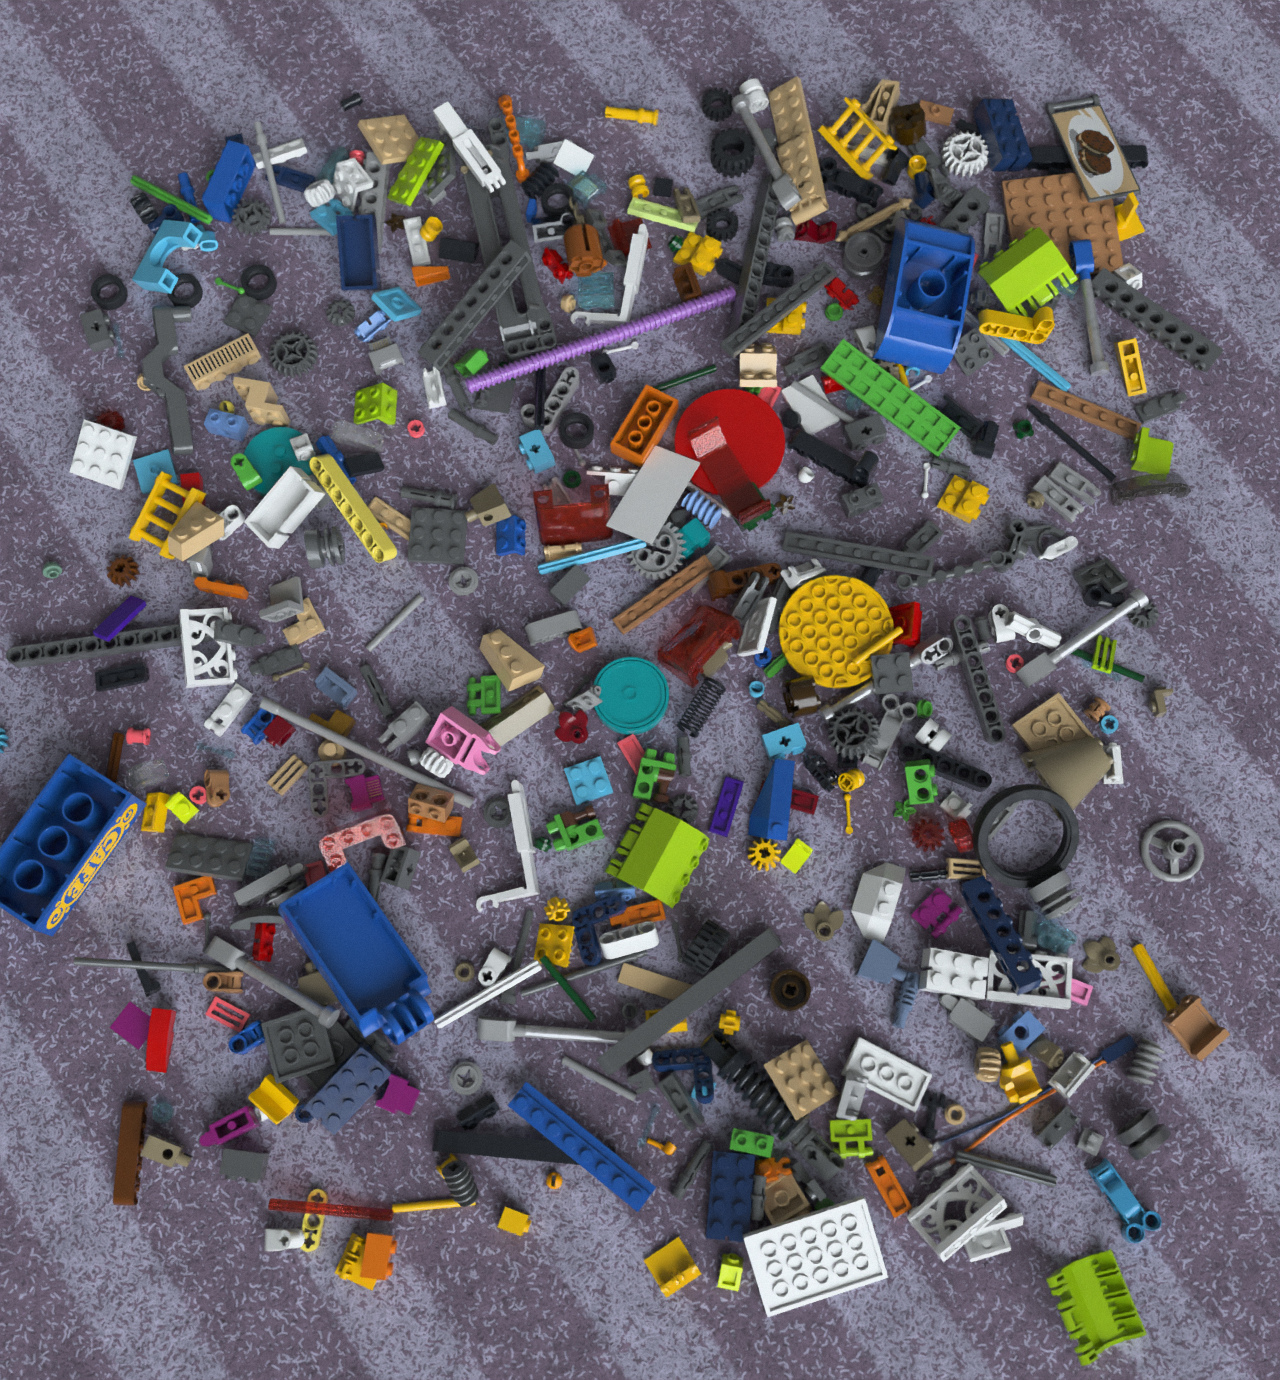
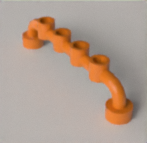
M502 95L498 99V104L506 116L505 122L507 129H509V140L513 145V156L518 165L516 179L522 184L530 176V172L524 165L523 147L519 144V131L516 130V119L512 115V99L508 95Z

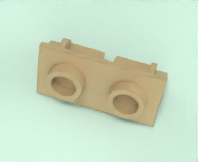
M582 542L544 544L545 561L549 562L582 553Z

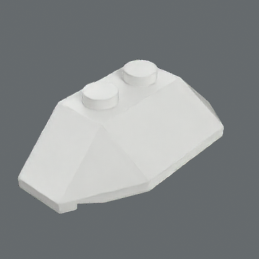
M886 862L862 874L851 913L864 938L875 939L883 944L897 905L906 868Z

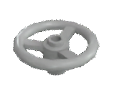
M1165 820L1154 824L1145 832L1141 842V857L1146 868L1154 876L1167 882H1181L1190 879L1200 870L1204 860V846L1199 835L1190 826L1179 821ZM1165 828H1176L1185 832L1188 837L1184 840L1174 838L1165 842L1154 837V835ZM1149 844L1162 849L1164 857L1170 863V874L1159 870L1153 864L1149 855ZM1194 844L1196 848L1194 863L1186 872L1179 874V859L1186 855L1188 846Z

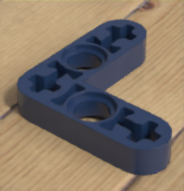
M611 896L573 912L572 924L581 959L585 964L595 966L599 964L602 958L594 924L624 913L627 908L624 898ZM616 901L620 902V905L617 906L618 909L608 908V906L616 905ZM601 906L603 914L600 917H596L595 910ZM581 915H590V917L583 918L582 922L578 921ZM585 932H589L591 935L587 943L583 942L582 939ZM594 953L595 956L592 957V960L588 959V956Z
M701 1048L661 1050L652 1055V1066L658 1072L693 1070L697 1101L702 1104H708L713 1101L714 1084L711 1059L704 1054ZM680 1056H683L687 1059L684 1063H678L676 1061V1059ZM706 1072L709 1076L706 1079H701L698 1077V1074ZM702 1086H706L707 1095L705 1096L703 1095Z

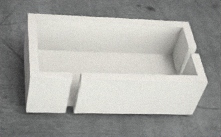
M290 466L244 521L267 547L279 549L290 537L288 533L292 534L325 495L324 491L315 482H311L312 479L301 468Z

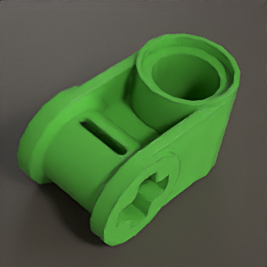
M235 454L231 458V465L247 491L263 482L261 476L245 455Z

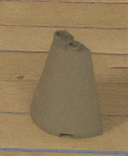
M1091 736L1019 755L1028 771H1034L1043 786L1062 796L1072 810L1080 804L1114 763L1112 757L1103 750L1102 741L1098 737L1092 738ZM1050 805L1054 813L1062 822L1061 816L1057 809L1053 805Z

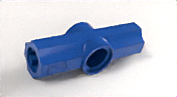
M329 435L320 437L315 444L321 454H330L353 485L357 480L355 477H349L343 464L345 458L341 451H338Z

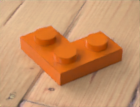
M203 876L173 887L182 923L187 925L204 919L199 900L218 894L213 877Z

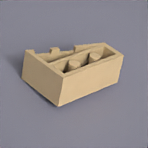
M882 79L870 94L868 101L860 107L885 135H887L890 127L892 109L897 106L900 97L899 82ZM858 115L853 116L851 119L852 127L860 119ZM864 124L857 133L867 135L871 129Z
M196 501L168 534L169 553L183 562L223 537L224 518Z
M500 629L483 635L479 649L508 692L541 678L545 666Z

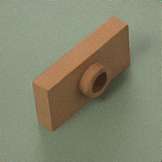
M921 100L920 106L925 112V119L927 121L946 126L950 125L954 113L953 108Z

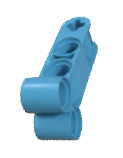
M1103 1158V1162L1092 1170L1089 1168L1087 1171L1102 1193L1105 1192L1108 1196L1106 1199L1116 1213H1120L1118 1216L1124 1223L1121 1229L1123 1239L1127 1242L1139 1243L1145 1237L1144 1230L1156 1231L1161 1227V1217L1154 1211H1144L1112 1164L1106 1158ZM1148 1215H1151L1153 1218V1224L1150 1227L1145 1222ZM1131 1227H1134L1137 1231L1134 1239L1130 1238L1128 1233Z

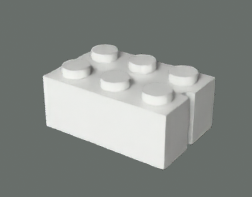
M936 948L924 949L921 968L931 967V970L920 972L918 990L944 995L949 994L950 996L960 998L966 997L972 1000L985 999L987 981L983 980V977H987L989 958Z

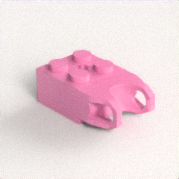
M453 706L440 713L425 742L454 764H459L465 769L482 775L489 772L490 767L483 759L481 751L496 755L501 750L499 744L488 731Z

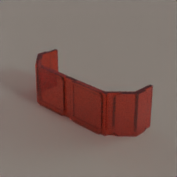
M718 416L688 431L687 438L697 460L700 462L701 467L714 485L730 514L740 525L771 510L770 499L764 501L760 497L728 446L719 426Z

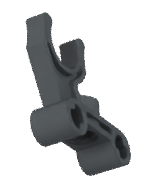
M1014 519L1005 529V536L1010 539L1007 551L1003 552L1006 556V565L993 567L994 570L998 573L1007 572L1014 565L1016 558L1019 560L1024 559L1029 547H1031L1033 554L1038 558L1045 551L1041 546V537L1048 534L1060 539L1065 534L1064 530L1057 529L1052 525L1027 527L1023 520ZM1043 558V559L1051 563V562H1053L1056 558H1054V559Z

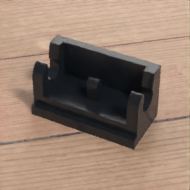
M442 237L438 258L474 264L478 255L479 243Z

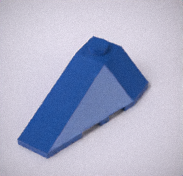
M775 759L750 814L748 835L787 841L795 761Z

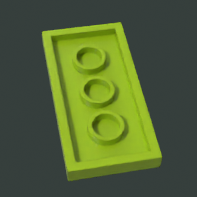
M420 137L415 143L412 153L408 156L405 166L399 172L395 184L390 188L387 198L393 202L411 206L442 151L444 144L439 140Z

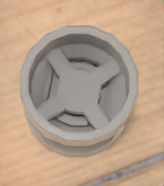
M783 217L776 220L774 226L775 230L778 231V241L785 242L794 239L795 233L791 228V219Z

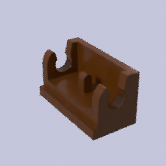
M691 262L676 267L672 277L681 302L687 303L688 300L692 301L693 298L697 299L699 296L702 298V291Z

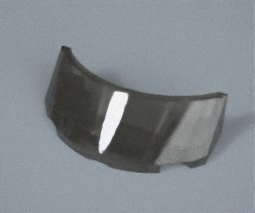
M1150 474L1109 485L1112 505L1119 506L1123 504V500H1129L1130 502L1134 501L1137 497L1169 494L1170 496L1176 494V498H1185L1191 492V487L1179 475Z

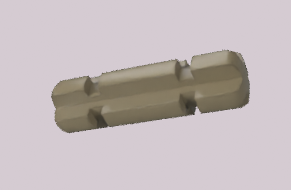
M764 699L757 704V709L761 712L764 711L765 715L775 723L778 722L781 728L790 725L791 721L787 717H783V714L772 705L769 706V703Z

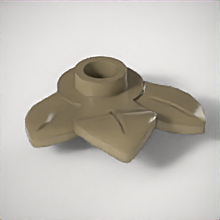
M571 196L569 198V205L575 216L574 225L581 224L583 231V224H587L584 214L580 215L578 202L576 201L573 204Z
M823 901L816 906L814 914H804L806 927L814 931L816 938L820 941H829L833 937L834 931L842 926L844 920L842 910L831 913V910ZM821 928H826L828 933L822 935L820 932Z
M1103 936L1100 943L1096 941L1083 943L1084 951L1089 957L1082 964L1085 970L1099 973L1103 970L1114 971L1118 969L1120 957L1116 953V945L1112 939ZM1109 957L1114 959V962L1111 964L1106 962V959Z

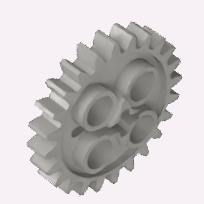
M666 520L653 543L646 542L647 545L671 551L670 555L647 548H640L631 551V554L627 556V558L633 559L630 565H636L634 571H640V576L646 575V578L651 579L653 577L654 580H658L659 577L665 579V573L668 576H672L671 570L678 571L676 565H682L680 558H685L686 556L681 553L687 550L682 547V544L686 543V541L680 540L683 533H677L679 528L673 527L674 523H667ZM667 538H669L670 544L666 547L665 541ZM647 551L648 557L644 560L643 554ZM662 556H664L665 562L663 565L660 564V559Z

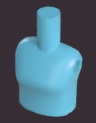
M201 224L197 225L196 228L203 233L197 243L200 249L203 251L216 250L218 242L215 238V233L213 231H205Z

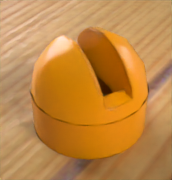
M556 1172L549 1173L546 1177L547 1186L551 1189L559 1188L562 1185V1176ZM552 1175H556L555 1186H551Z

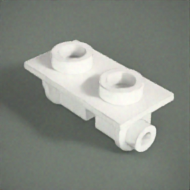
M1109 743V746H1103L1102 748L1106 754L1108 753L1112 757L1114 763L1103 776V784H1123L1120 745Z

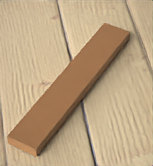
M1038 381L1031 396L1036 401L1130 440L1134 439L1135 433H1138L1141 423L1041 381Z
M702 555L613 618V622L623 635L628 633L705 579L716 569L706 555Z

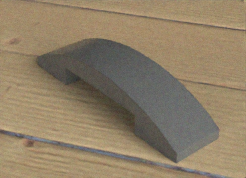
M587 209L586 222L594 226L598 231L603 259L613 266L627 267L628 261L623 252L614 249L604 229L608 223L601 210Z
M279 907L257 908L235 916L231 922L230 929L250 930L254 922L285 923V921L278 912Z

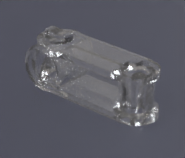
M337 419L333 425L330 438L335 442L372 453H381L385 449L383 435L379 432L342 419Z

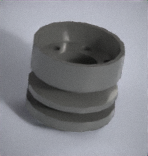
M338 525L332 526V535L329 527L324 528V536L321 535L318 528L305 530V549L311 569L325 567L326 558H328L331 566L335 565V557L339 565L345 563V544Z

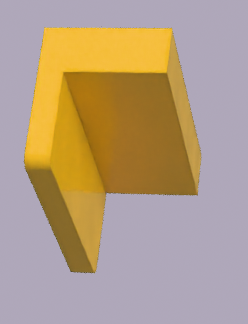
M271 1073L264 1078L259 1088L248 1096V1099L276 1125L289 1116L299 1102L281 1083H276L275 1077Z

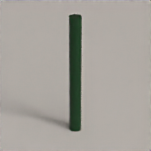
M714 364L653 386V388L663 391L716 372L717 368Z
M1076 649L1071 653L1090 662L1093 660V654L1081 649ZM1098 657L1097 665L1100 666L1101 658ZM1113 663L1112 671L1138 682H1143L1144 675Z
M546 955L540 958V962L586 1018L592 1022L596 1016L549 958Z

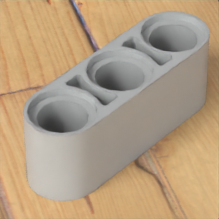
M568 611L525 626L531 646H536L535 644L539 642L552 641L555 637H565L572 632L583 629L577 611Z

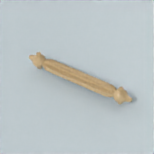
M899 198V203H894L849 227L847 231L840 230L838 237L835 239L836 242H847L849 237L866 231L895 215L897 211L901 209L908 210L912 199Z

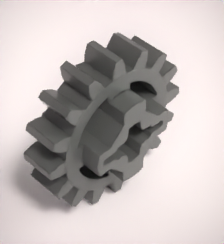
M252 198L249 199V202L243 200V205L237 204L238 210H233L235 214L232 216L233 223L239 232L244 231L246 236L249 232L252 236H255V232L262 234L261 230H267L266 225H271L269 220L272 219L270 209L264 201L260 203L259 199H256L255 202L252 201Z

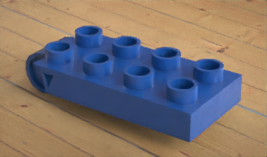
M348 862L279 904V914L364 1038L377 1029L382 1028L383 1033L395 1045H399L434 1021L433 1013L424 997L432 992L428 985L427 974Z

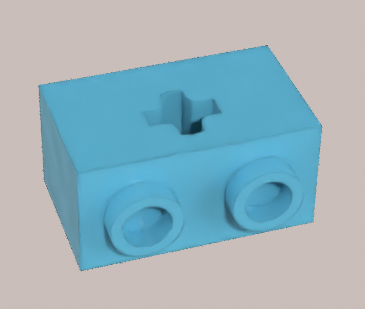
M533 430L519 437L520 444H518L521 454H526L528 458L525 461L529 470L533 469L535 474L555 466L554 457L540 430Z
M799 723L772 731L761 737L769 761L772 759L774 761L775 759H784L785 755L789 753L793 755L800 754L807 745ZM782 740L788 742L787 747H785L784 744H781Z

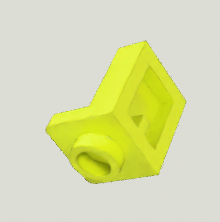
M181 792L171 795L165 804L184 824L200 811Z
M736 1254L722 1255L717 1287L735 1291L739 1290L743 1270L742 1257Z

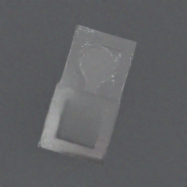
M156 759L131 767L127 770L128 775L123 780L128 792L135 796L146 786L161 784L170 775L163 759Z

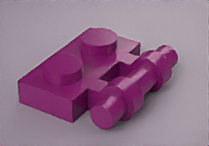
M938 887L910 916L924 930L929 925L934 927L935 929L930 935L937 939L940 934L943 935L947 931L946 928L952 922H956L959 919L958 916L963 910L959 906L950 910L948 905L952 900ZM943 912L946 917L939 923L935 919Z

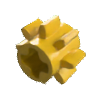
M556 896L547 901L548 903L544 910L549 920L554 919L559 922L567 917V912L570 911V908L565 898L560 899Z
M726 1010V1014H720L719 1029H724L723 1034L733 1035L734 1031L739 1032L741 1016H736V1011Z

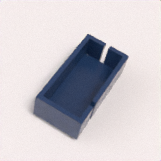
M982 99L973 111L981 139L985 140L984 145H987L985 150L989 152L987 157L992 171H1006L1007 169L1008 171H1022L1033 159L1019 116L1015 115L1017 111L1013 99Z
M372 214L356 215V217L352 215L336 216L341 290H381L380 273L376 272V270H380L376 216Z
M362 1041L305 1101L304 1109L316 1120L321 1117V1124L335 1135L376 1091V1086L380 1087L392 1074V1067Z
M713 1151L706 1238L725 1240V1236H729V1241L745 1242L743 1234L749 1233L753 1179L749 1178V1174L754 1175L755 1155Z

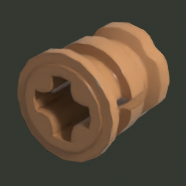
M1095 697V702L1091 703L1089 709L1084 711V714L1096 723L1099 721V717L1105 715V711L1111 709L1099 697Z

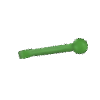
M216 278L215 283L217 285H224L226 287L238 291L239 294H243L245 292L243 287L238 288L236 286L223 282L221 278Z

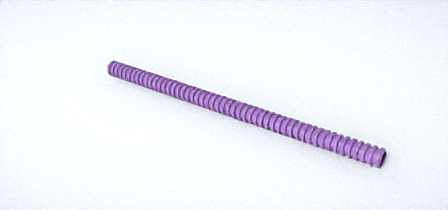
M728 286V289L723 288V290L719 289L717 292L713 291L712 294L708 293L707 296L703 295L702 298L700 296L697 299L693 298L692 301L682 302L681 305L677 304L676 307L673 305L671 308H666V310L662 309L661 312L656 311V314L651 313L650 316L647 314L645 317H640V319L636 318L635 321L630 320V323L620 324L619 327L616 325L614 328L610 327L609 330L604 329V332L593 333V336L588 335L587 338L584 336L583 339L573 340L572 343L567 342V345L556 346V349L551 348L550 351L547 349L546 352L541 351L540 354L530 355V358L525 357L524 360L519 359L518 362L514 361L513 364L510 362L508 365L504 364L503 367L498 366V369L487 370V373L476 374L475 377L471 376L470 379L467 377L465 380L467 389L472 394L474 391L478 392L479 389L484 390V387L495 386V383L500 384L501 381L511 380L512 377L515 379L516 376L521 377L522 374L526 375L527 372L532 373V370L543 369L544 366L548 367L549 364L552 366L554 363L558 364L559 361L564 362V359L575 358V355L580 356L581 353L585 354L586 351L589 353L591 350L595 351L596 348L601 349V346L606 347V344L611 345L612 342L615 344L617 341L621 342L622 339L626 340L627 337L637 336L638 333L643 334V332L646 333L648 330L652 331L653 328L663 327L664 324L669 325V322H678L679 319L689 318L690 315L694 316L695 313L700 314V312L703 313L705 310L709 311L710 308L720 307L721 304L725 305L726 303H731V301L735 302L736 292L732 286Z

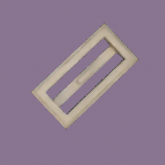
M293 755L267 783L283 796L304 774L308 766ZM296 761V763L289 769V771L276 784H274L276 780ZM299 766H302V768L280 790L279 787L291 776V774Z
M946 859V863H948L946 871H948V874H946L947 879L973 880L980 877L978 875L953 874V871L981 873V876L984 875L986 878V871L982 866L981 869L953 866V863L981 865L978 860Z

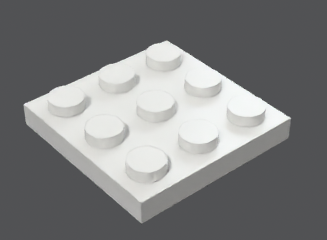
M84 420L70 473L122 490L137 437L89 420Z

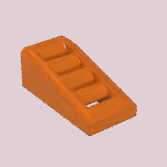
M448 266L411 267L417 287L451 278Z

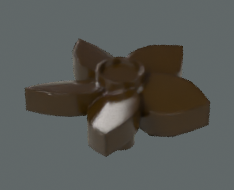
M392 213V220L385 222L386 225L391 226L392 233L397 230V227L405 229L403 225L405 216L403 215L397 217L396 214Z
M780 493V501L776 502L774 506L780 508V512L784 516L788 509H795L794 505L791 504L794 495L786 498Z

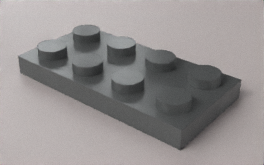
M448 133L443 134L439 139L444 144V147L428 174V197L433 200L456 177V149Z
M176 833L165 868L166 871L243 882L254 846L251 843Z

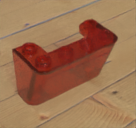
M609 484L591 485V502L553 505L552 489L533 491L540 543L545 546H555L610 539L613 535V528L606 526L612 516ZM603 490L605 495L603 497H596L595 492ZM540 496H547L549 498L546 503L538 501Z
M391 808L384 809L328 830L319 841V848L330 873L346 864V855L343 849L379 835L388 848L395 849L406 845L403 824L398 812Z

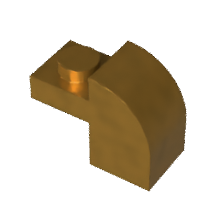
M337 709L329 722L313 713L308 718L345 737L356 724L353 718Z

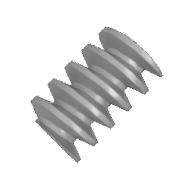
M1141 1038L1140 1040L1143 1044L1138 1045V1049L1141 1052L1135 1053V1057L1139 1060H1132V1064L1135 1067L1129 1068V1071L1133 1075H1127L1126 1077L1139 1084H1154L1149 1079V1076H1157L1152 1069H1159L1155 1061H1162L1158 1053L1165 1054V1051L1157 1043Z

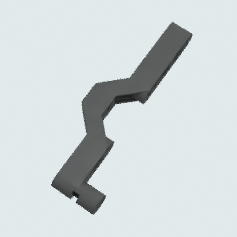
M153 306L152 317L157 346L142 360L143 384L165 400L173 455H192L193 444L184 388H178L166 379L162 365L171 355H178L175 323L191 322L190 306H175L174 308H170V306Z

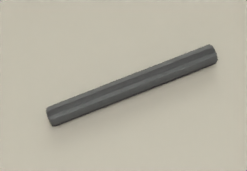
M957 1150L955 1153V1161L970 1163L972 1166L1050 1187H1055L1057 1183L1055 1175L962 1150Z

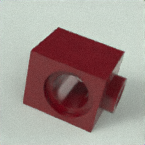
M277 715L263 733L267 736L265 740L272 746L277 744L282 747L296 729L281 716Z

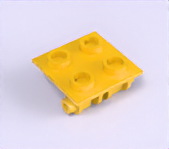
M540 923L534 960H538L542 964L539 959L546 955L553 965L567 968L568 964H570L569 957L570 952H572L573 934H575L574 926Z
M352 1233L335 1274L339 1275L338 1277L341 1279H348L373 1290L377 1279L360 1277L366 1238Z
M679 1237L644 1260L666 1298L701 1275L700 1270Z

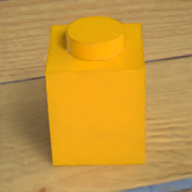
M505 1206L498 1228L522 1236L524 1232L528 1233L532 1221L528 1220L529 1214Z

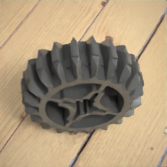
M293 330L292 334L286 331V336L279 335V340L274 339L275 345H270V362L273 364L274 370H277L280 375L284 374L286 378L291 375L294 379L296 374H298L301 378L302 372L308 375L307 369L313 370L312 364H317L316 358H319L317 352L318 348L309 335H304L301 331L297 334ZM305 347H306V348H307V353H306V356L303 357V356H302V354H303V352H304L303 350H304ZM284 351V352H285V355L283 356L284 359H283L282 361H280L281 353Z
M855 707L854 712L848 708L847 713L840 711V717L834 715L836 722H830L832 728L828 729L830 734L828 740L831 741L830 745L832 748H835L837 754L841 753L844 758L848 755L850 759H853L854 755H856L860 759L862 753L868 756V749L874 751L872 745H878L877 738H880L881 735L878 732L880 731V726L877 725L878 721L876 718H873L872 713L867 714L864 708L859 711V708ZM863 723L869 726L868 735L862 731ZM854 731H857V732H858V733H856V734H854V735H851V734H850V733H852V732H854ZM840 732L846 735L844 744L839 739Z

